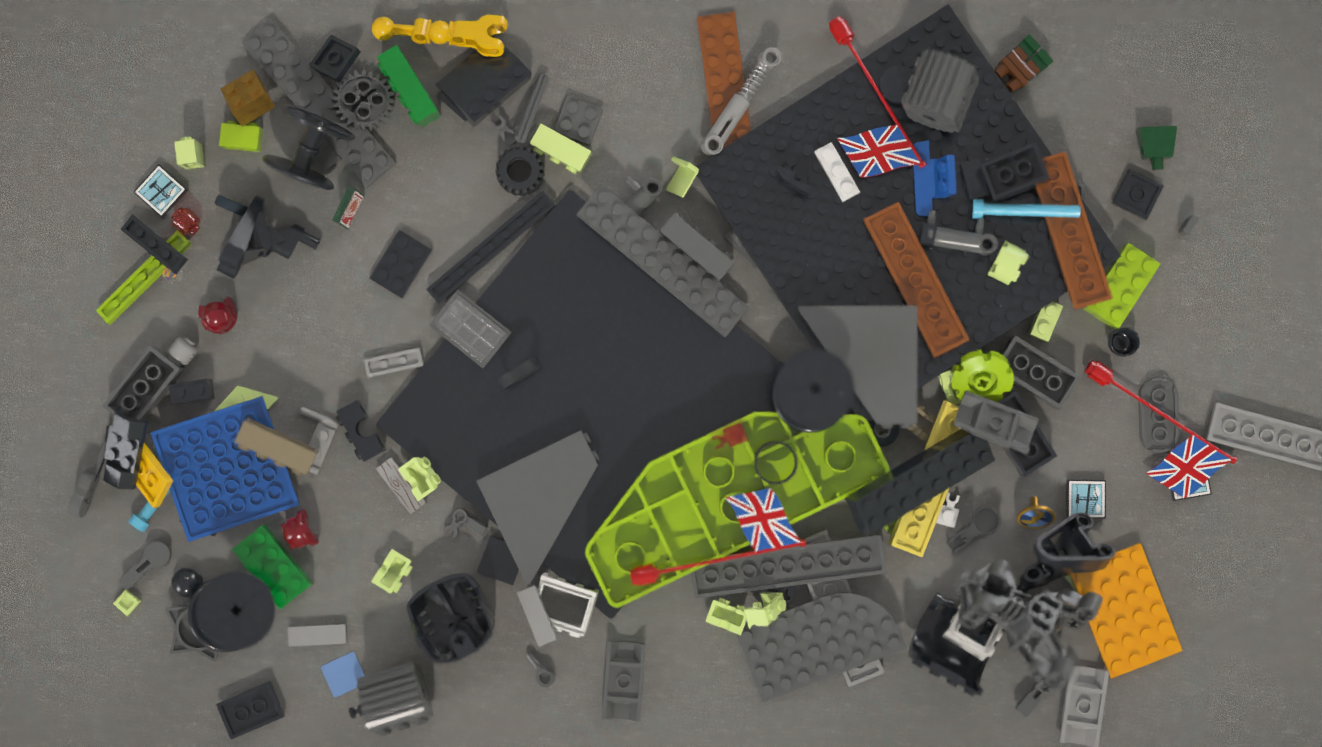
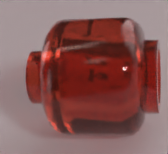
M181 207L171 216L172 226L183 236L194 235L200 229L198 226L200 218L190 208L183 209Z

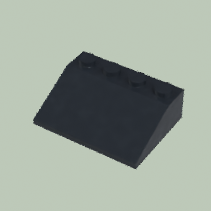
M505 46L503 54L497 57L483 56L476 49L435 85L466 120L475 127L531 79L532 73Z

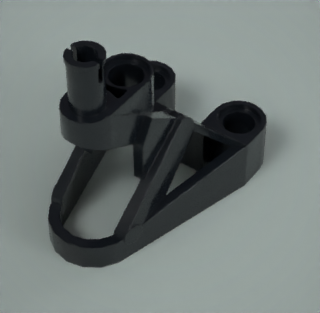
M256 195L218 259L220 263L217 271L235 279L244 264L261 257H267L272 252L289 259L299 241L316 250L321 239L305 232V228L298 224L290 226L281 233L267 226L263 210L265 199ZM253 235L257 247L248 249Z
M1086 513L1073 514L1038 538L1033 546L1037 562L1024 571L1020 577V584L1015 590L1027 594L1030 589L1047 585L1050 581L1052 582L1062 576L1066 577L1072 573L1103 570L1114 557L1115 550L1105 542L1093 544L1086 535L1093 526L1092 518ZM1061 533L1055 545L1050 538ZM1063 550L1067 557H1062L1060 551Z

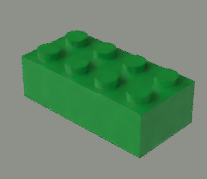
M397 45L377 56L380 61L377 63L378 67L385 77H390L387 80L395 93L399 92L400 95L397 97L405 109L409 108L410 111L407 114L415 125L419 124L423 128L441 117Z
M267 524L261 525L231 549L247 570L267 585L279 610L286 607L314 584Z

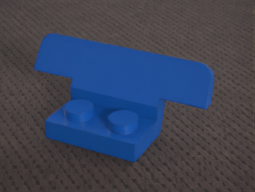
M929 141L916 142L913 145L922 161L927 163L921 169L919 165H914L916 213L921 217H928L930 210H933L932 198H947L956 194L954 155L930 159Z

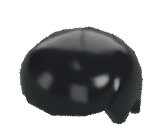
M1128 327L1116 329L1108 337L1110 351L1117 356L1133 355L1140 345L1138 333Z
M181 568L175 572L171 579L172 588L182 597H192L195 591L203 584V578L194 569Z

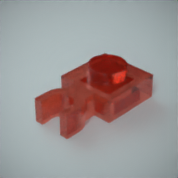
M741 422L724 428L723 432L725 435L711 437L712 440L716 438L721 440V444L715 446V449L723 447L727 442L731 448L748 441Z

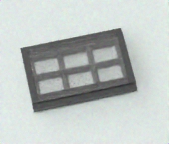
M459 290L454 293L429 325L483 369L512 333Z

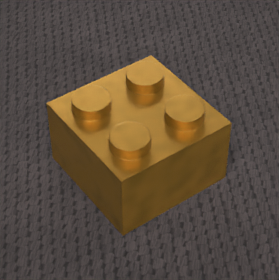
M253 69L220 88L232 114L242 127L275 108L265 85Z

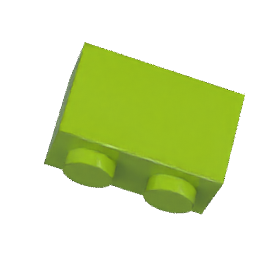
M227 121V124L221 123L219 146L223 149L261 152L263 129L258 127L257 123L251 122L243 127L237 121Z

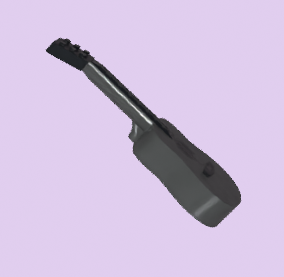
M106 426L105 442L95 466L87 468L80 476L68 504L67 511L69 514L83 518L90 508L99 482V475L105 462L104 455L109 426Z

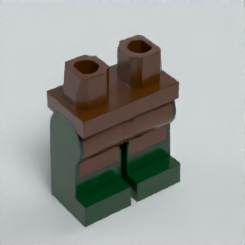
M1030 34L1009 52L994 70L1000 79L1006 74L1011 78L1006 84L1010 92L1023 88L1054 62L1043 48L1028 62L1025 61L1041 47Z

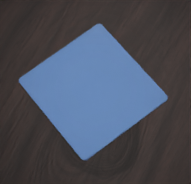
M354 652L321 666V670L334 698L357 688V678L365 676Z

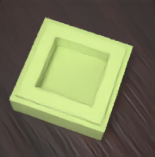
M125 589L113 604L126 616H129L142 601L130 590Z

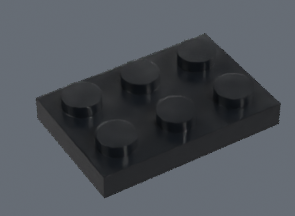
M399 230L369 279L403 299L433 250Z
M271 681L216 704L231 740L285 717Z

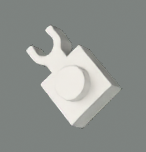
M947 493L945 498L946 505L942 506L936 523L954 528L959 509L954 508L960 496L956 495L955 500L950 501V493Z

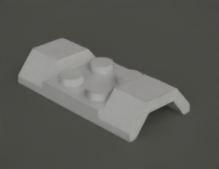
M1075 666L1070 681L1066 685L1060 743H1075L1090 747L1099 746L1109 671Z

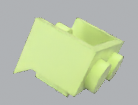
M762 592L761 598L764 608H762L761 602H754L753 608H745L749 629L754 624L756 626H768L773 620L777 619V616L782 611L786 610V601L782 592Z

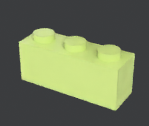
M540 124L530 142V145L533 147L532 151L541 156L543 153L550 156L549 160L557 165L560 162L566 165L565 169L574 174L583 171L592 154L587 148L543 124Z

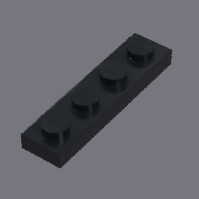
M131 215L120 229L176 275L189 260L134 215Z

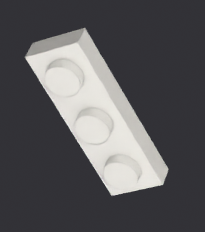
M832 142L814 152L842 202L860 193Z

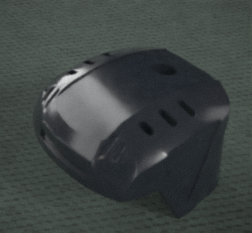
M456 573L440 578L418 591L407 603V612L411 621L414 638L428 658L435 663L444 664L459 661L478 651L493 634L495 626L494 614L480 585L470 574ZM423 611H426L423 616H420ZM428 620H431V622L428 625H423ZM433 629H436L432 635H429Z

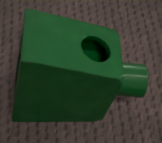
M1177 126L1140 127L1136 129L1142 160H1152L1153 171L1164 170L1163 159L1173 157Z

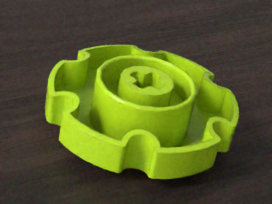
M982 350L970 352L961 357V364L954 365L951 371L952 389H955L956 396L961 401L965 392L968 391L998 402L1004 398V392H1010L1014 383L1013 370L1009 367L1007 358L995 351H989L987 354H983Z

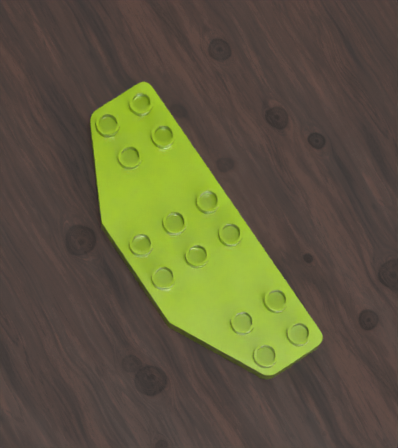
M752 412L650 461L589 540L585 551L586 557L608 603L613 607H621L706 565L659 574L656 583L642 586L632 585L629 570L634 569V567L653 564V567L662 570L725 557L750 544L742 531L734 509L725 497L771 488L780 500L791 525L845 499L846 496L889 472L890 468L867 420L860 415L845 414L835 425L824 431L806 433L788 426L781 420L777 412ZM771 441L783 442L789 445L796 453L798 466L796 473L789 481L778 485L770 484L762 480L756 473L754 457L758 449L765 443ZM770 444L763 448L758 455V471L768 481H782L794 469V456L786 446Z

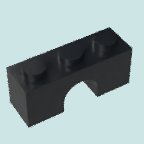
M359 400L336 411L338 414L336 419L340 426L344 425L347 431L345 436L349 443L353 442L356 447L354 452L359 460L362 459L363 462H366L386 451L378 434L366 438L359 433V423L368 417Z

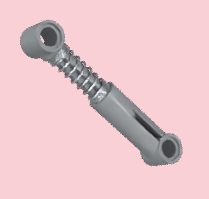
M770 47L759 53L755 70H752V74H749L750 78L746 79L747 82L743 84L744 87H741V91L733 95L708 135L701 141V150L704 154L714 155L722 151L724 143L749 107L751 95L755 94V90H758L757 86H760L763 77H766L769 71L780 63L781 54L778 49ZM767 53L773 56L771 63L766 59ZM710 140H713L716 144L714 150L708 147Z

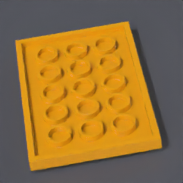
M1141 543L1115 552L1114 557L1103 570L1070 574L1078 594L1083 596L1087 592H1094L1103 598L1096 618L1089 621L1088 624L1105 668L1109 671V678L1112 679L1183 651Z

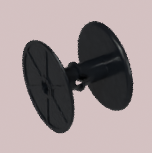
M284 105L283 111L291 118L306 125V130L301 142H297L298 149L293 161L275 155H264L262 161L271 168L295 180L321 189L333 190L334 184L331 180L311 169L316 154L320 153L319 147L325 134L348 141L354 140L356 136L344 127L324 117L297 107Z
M819 349L799 352L784 363L774 380L772 388L774 408L781 420L795 430L806 433L824 431L835 425L851 407L855 393L854 379L845 362L831 352Z
M240 571L227 572L203 583L193 594L188 607V622L193 635L202 645L218 652H233L254 646L268 634L275 618V602L267 585L258 577Z

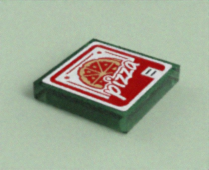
M348 186L332 221L349 230L365 195L357 189Z

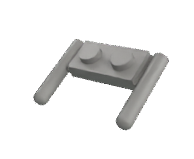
M301 407L299 410L300 414L319 421L309 446L319 450L309 471L318 475L340 424L334 419Z

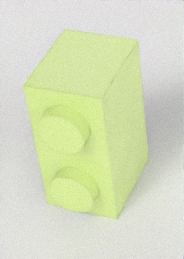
M182 137L180 141L174 142L177 165L186 170L205 167L203 145L192 139V137Z
M1052 301L1037 311L1027 335L1042 342H1049L1063 306Z

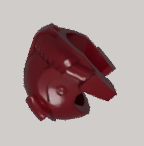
M229 296L223 300V303L214 301L207 305H199L198 314L199 318L202 319L201 322L205 330L221 335L229 332L234 327L238 313L235 310L234 301Z
M305 509L298 511L296 516L286 520V523H282L280 526L283 529L284 539L292 550L295 547L301 548L308 544L314 546L319 543L316 534H313L309 528Z

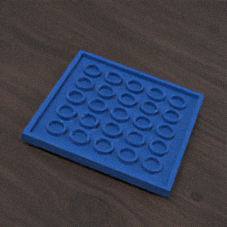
M263 396L151 432L161 465L173 480L170 491L188 542L300 505L287 466L284 468L277 466L273 463L274 460L270 458L262 459L255 455V451L251 449L248 451L242 450L234 442L243 422L247 418L274 429Z

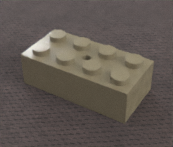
M250 418L243 422L234 441L238 444V448L245 451L251 449L256 452V456L265 460L270 458L274 460L273 463L282 468L288 466L292 468L291 471L300 476L308 474L319 452L316 448Z

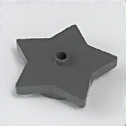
M189 605L166 607L165 612L175 629L170 654L196 651L211 661L216 662L218 651L211 650L202 645L190 629L188 622Z

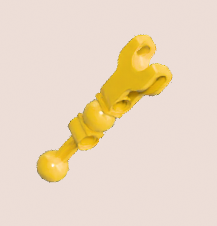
M485 15L477 21H450L449 24L442 20L432 23L430 19L418 18L414 21V25L394 24L390 18L383 16L373 21L371 32L377 40L381 41L389 40L394 35L412 36V41L417 44H431L432 41L441 45L449 42V45L475 48L483 56L497 57L503 54L504 45L500 39L492 38L491 36L504 33L507 30L508 21L500 15Z

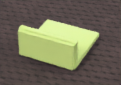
M673 156L671 161L677 164L679 168L667 186L666 191L684 198L699 169L690 162Z

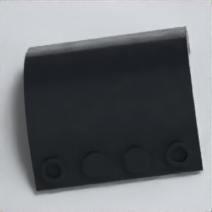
M937 592L916 628L909 646L908 656L913 659L911 663L922 669L924 665L930 669V674L938 678L940 675L947 678V683L954 687H957V685L964 687L963 692L974 697L975 694L981 696L984 689L980 687V680L989 656L981 661L942 637L949 629L950 621L958 610L953 607V600H947L942 597V594ZM938 604L944 606L942 611L936 609ZM987 620L985 624L980 623L974 629H968L961 625L958 631L980 645L985 646L989 639L986 635L989 631L992 633L995 625Z

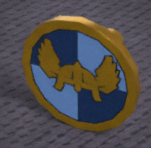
M1036 496L1030 498V507L1022 509L1017 514L1019 525L1029 529L1047 527L1055 521L1056 517L1055 512L1051 508L1039 506L1038 497Z

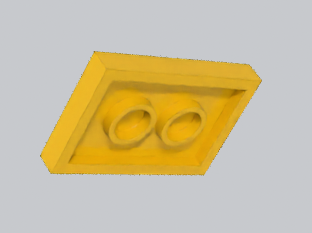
M144 443L136 486L151 506L156 508L160 507L173 480Z

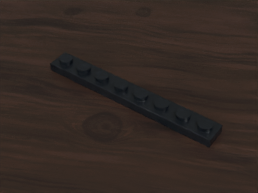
M542 191L426 290L440 304L556 205Z

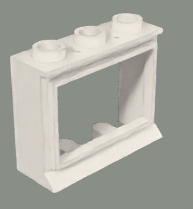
M543 573L538 586L540 597H542L546 585L589 599L581 628L549 618L554 631L562 632L564 630L569 632V635L577 638L584 636L587 633L599 590H589L583 588L584 585L582 584L574 585L565 582L566 580L563 578L555 579L549 577L548 573Z
M960 602L957 613L950 621L949 629L942 637L983 661L987 656H992L996 649L994 644L1001 639L1004 632L1002 627L996 623L985 646L958 631L961 626L959 619L962 614V604Z

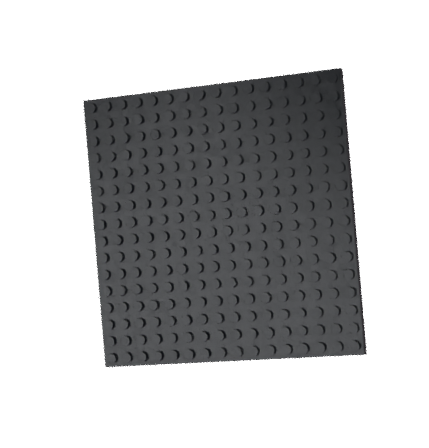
M947 4L863 58L862 62L879 90L880 78L885 70L891 66L902 65L907 66L915 73L916 61L925 50L951 54L952 52L949 49L951 46H955L961 49V53L957 54L956 57L975 66L979 82L959 132H944L926 125L924 126L909 118L902 104L887 101L913 145L916 142L929 141L930 159L954 155L956 194L947 198H932L933 210L936 211L935 225L937 227L975 233L978 218H973V200L969 201L960 163L977 158L980 159L981 163H984L1033 142H1036L1042 158L1052 154L955 12ZM858 62L728 145L720 153L711 156L696 166L699 169L696 176L810 348L825 351L827 350L800 313L799 306H907L863 220L899 202L918 241L920 239L921 227L928 220V217H921L916 213L914 165L900 167L877 176L860 177L837 139L855 136L875 128L896 125ZM831 142L860 191L859 194L845 202L841 201L814 154L816 150ZM788 165L796 172L794 180L800 178L809 182L808 185L811 186L808 196L789 187L777 175V166ZM986 181L989 196L979 199H983L984 203H996ZM1035 188L997 202L1000 204L1040 205ZM1081 198L1102 266L1105 268L1120 258L1121 255ZM983 215V235H993L998 243L996 250L988 256L939 246L921 245L969 341L933 358L917 326V390L961 362L960 358L964 355L979 350L1068 292L1044 216ZM982 241V246L984 249H991V243L989 241ZM1004 241L1025 250L1029 254L1025 264H1020L1018 268L1020 274L1016 282L1011 281L1009 285L988 275ZM855 392L850 408L855 415H860L869 422L873 417Z

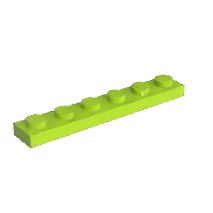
M179 230L166 241L181 254L192 245ZM151 255L96 312L107 324L111 325L168 268Z

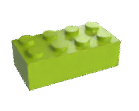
M1130 243L1123 244L1119 250L1121 257L1112 262L1105 272L1113 299L1082 308L1113 329L1120 328L1161 264Z

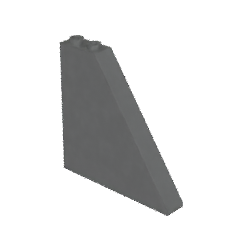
M799 306L800 313L825 349L842 359L850 369L854 379L855 392L876 423L881 424V428H893V424H901V428H913V424H917V306Z
M582 430L477 480L479 488L526 585L532 583L598 466L599 456L596 450H591L589 446L591 440L587 432L583 434Z

